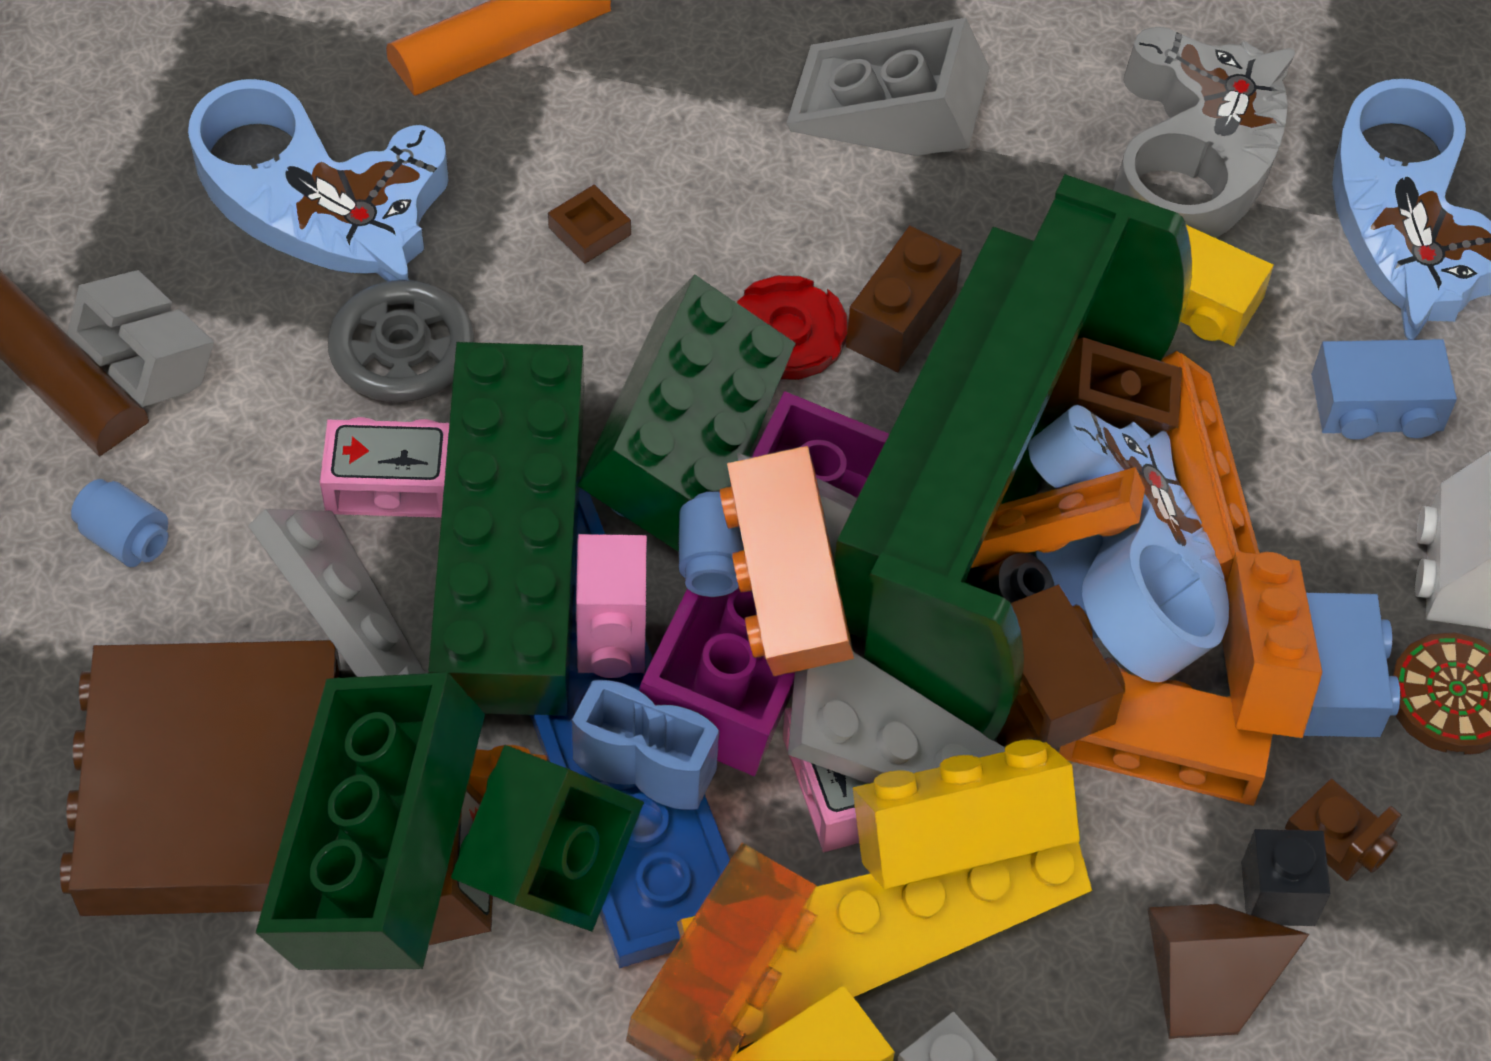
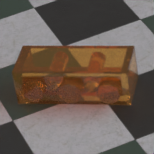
M742 842L630 1017L626 1042L658 1061H732L746 1036L744 1031L737 1028L750 1006L760 1012L763 1010L782 977V973L773 968L786 947L797 953L816 922L818 915L808 910L816 885Z

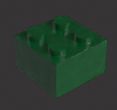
M504 745L496 767L489 775L485 794L470 831L461 844L459 858L450 878L518 907L593 932L644 801L570 769Z

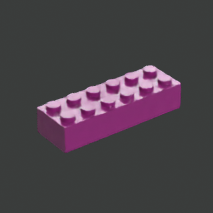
M784 391L752 458L808 446L816 478L858 498L889 433ZM738 587V589L730 594L709 597L695 594L687 588L641 682L639 691L646 695L655 706H679L697 712L707 718L719 730L717 761L755 777L793 693L795 672L773 676L765 656L753 657L745 623V617L757 615L752 591L741 593Z

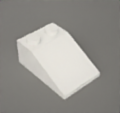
M1491 451L1443 481L1432 506H1422L1420 510L1416 539L1417 543L1427 544V559L1420 560L1416 574L1415 594L1417 597L1426 598V620L1491 629Z

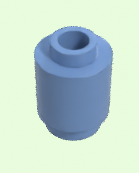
M103 479L94 480L87 484L74 500L71 517L78 524L79 532L128 567H136L141 561L146 563L153 561L162 553L167 545L169 536L166 514L119 482H106Z
M720 492L701 493L685 503L680 509L679 572L685 578L686 587L695 594L717 597L734 592L739 586L732 553L744 550L740 527L728 529Z

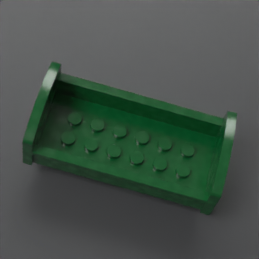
M1064 174L1056 190L1055 198L1034 241L992 227L836 542L834 564L848 631L853 635L866 639L864 659L981 732L992 741L1003 728L1019 692L1024 669V649L1020 626L1011 603L1003 597L969 585L976 575L986 570L979 567L971 568L1000 504L1036 495L1042 486L1044 478L1037 472L1031 462L1028 444L1033 437L1055 421L1041 415L1076 340L1087 338L1161 361L1168 351L1183 318L1191 287V245L1184 218L1180 214Z

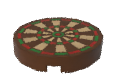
M1456 632L1430 634L1411 643L1397 659L1391 676L1398 678L1400 685V706L1395 717L1409 735L1427 747L1445 753L1447 750H1451L1454 752H1465L1464 755L1480 754L1490 749L1491 646L1481 639Z

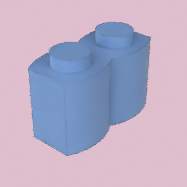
M596 680L591 682L572 719L573 760L588 774L610 783L636 784L646 796L669 807L698 809L717 770L719 730L707 718L697 712L679 706H655L646 695L626 684L615 681Z

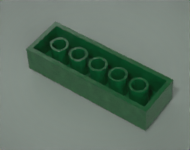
M456 342L428 673L448 672L485 714L567 716L580 488L577 484L580 480L585 394L583 345Z

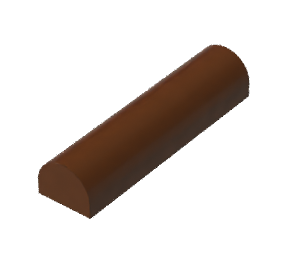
M0 269V359L99 457L149 423L146 411Z

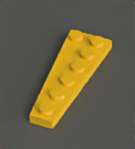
M1078 841L884 889L870 873L681 919L677 922L710 1056L711 1058L723 1056L759 1040L843 985H845L853 997L858 996L1092 891V887Z

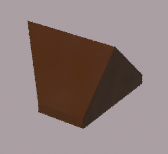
M1219 904L1149 907L1148 916L1169 1039L1238 1035L1310 934Z

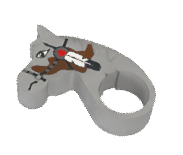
M1152 27L1142 30L1134 42L1123 78L1124 84L1137 97L1161 102L1170 118L1142 131L1129 142L1123 155L1113 191L1174 211L1184 218L1186 225L1214 238L1230 230L1246 215L1260 195L1281 145L1288 110L1283 80L1287 76V68L1292 63L1295 50L1287 48L1264 54L1261 50L1244 40L1240 45L1212 46L1165 27ZM1154 171H1174L1192 178L1198 176L1214 191L1212 195L1213 200L1196 205L1173 203L1152 193L1141 182L1139 176Z

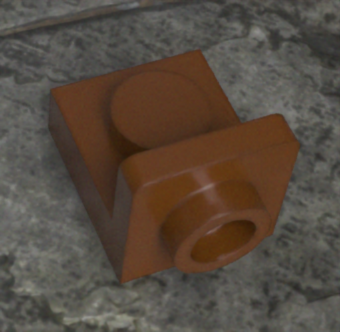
M1331 778L1288 819L1285 829L1324 831L1327 865L1344 880L1348 881L1362 866L1370 873H1374L1390 857L1398 846V842L1391 836L1402 814L1390 806L1377 817Z

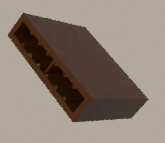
M331 640L93 645L91 671H82L79 680L80 707L82 711H87L85 730H76L73 738L74 767L77 771H81L79 790H70L67 797V824L70 832L75 831L73 852H64L60 864L63 894H71L80 916L262 911L326 679L341 678L338 650Z

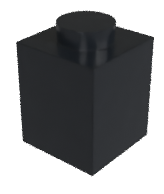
M1255 829L1241 861L1246 913L1283 926H1315L1331 894L1324 831Z

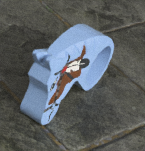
M257 79L233 81L215 88L199 101L189 120V139L197 174L211 201L219 210L246 233L276 250L324 268L349 273H377L387 282L408 280L407 264L424 250L422 229L419 227V222L427 209L442 194L448 184L445 144L443 138L436 131L423 125L409 126L401 129L392 137L386 150L365 152L345 162L338 163L328 156L305 109L297 97L278 84ZM249 124L274 126L292 137L287 148L279 154L278 161L275 162L273 158L257 164L258 168L252 169L251 165H235L222 161L211 153L215 143L224 134L237 127Z
M1391 79L1368 87L1354 100L1348 113L1335 156L1332 185L1341 226L1357 260L1374 286L1388 300L1401 308L1404 334L1408 340H1414L1427 321L1455 322L1458 312L1463 310L1471 300L1491 295V221L1477 211L1453 206L1445 199L1466 133L1464 117L1457 104L1446 93L1430 84L1411 79ZM1381 124L1407 125L1420 130L1430 137L1437 145L1440 155L1430 160L1408 163L1407 166H1401L1402 162L1387 157L1384 160L1380 159V153L1368 144L1362 132Z
M1075 405L1029 441L1028 450L1031 462L1037 472L1057 489L1136 467L1145 487L1140 521L1119 534L1103 536V544L1084 578L1082 597L1089 621L1108 651L1125 668L1138 677L1151 682H1164L1216 647L1223 639L1229 622V599L1219 560L1215 556V550L1207 533L1203 531L1202 522L1194 506L1175 477L1170 438L1167 432L1161 431L1151 438L1135 422H1132L1123 429H1119L1106 423L1082 406Z

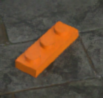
M1136 467L1000 504L971 568L988 569L1016 553H1030L1034 551L1042 553L1053 552L1061 549L1071 541L1097 534L1113 536L1125 531L1131 525L1138 524L1145 487Z

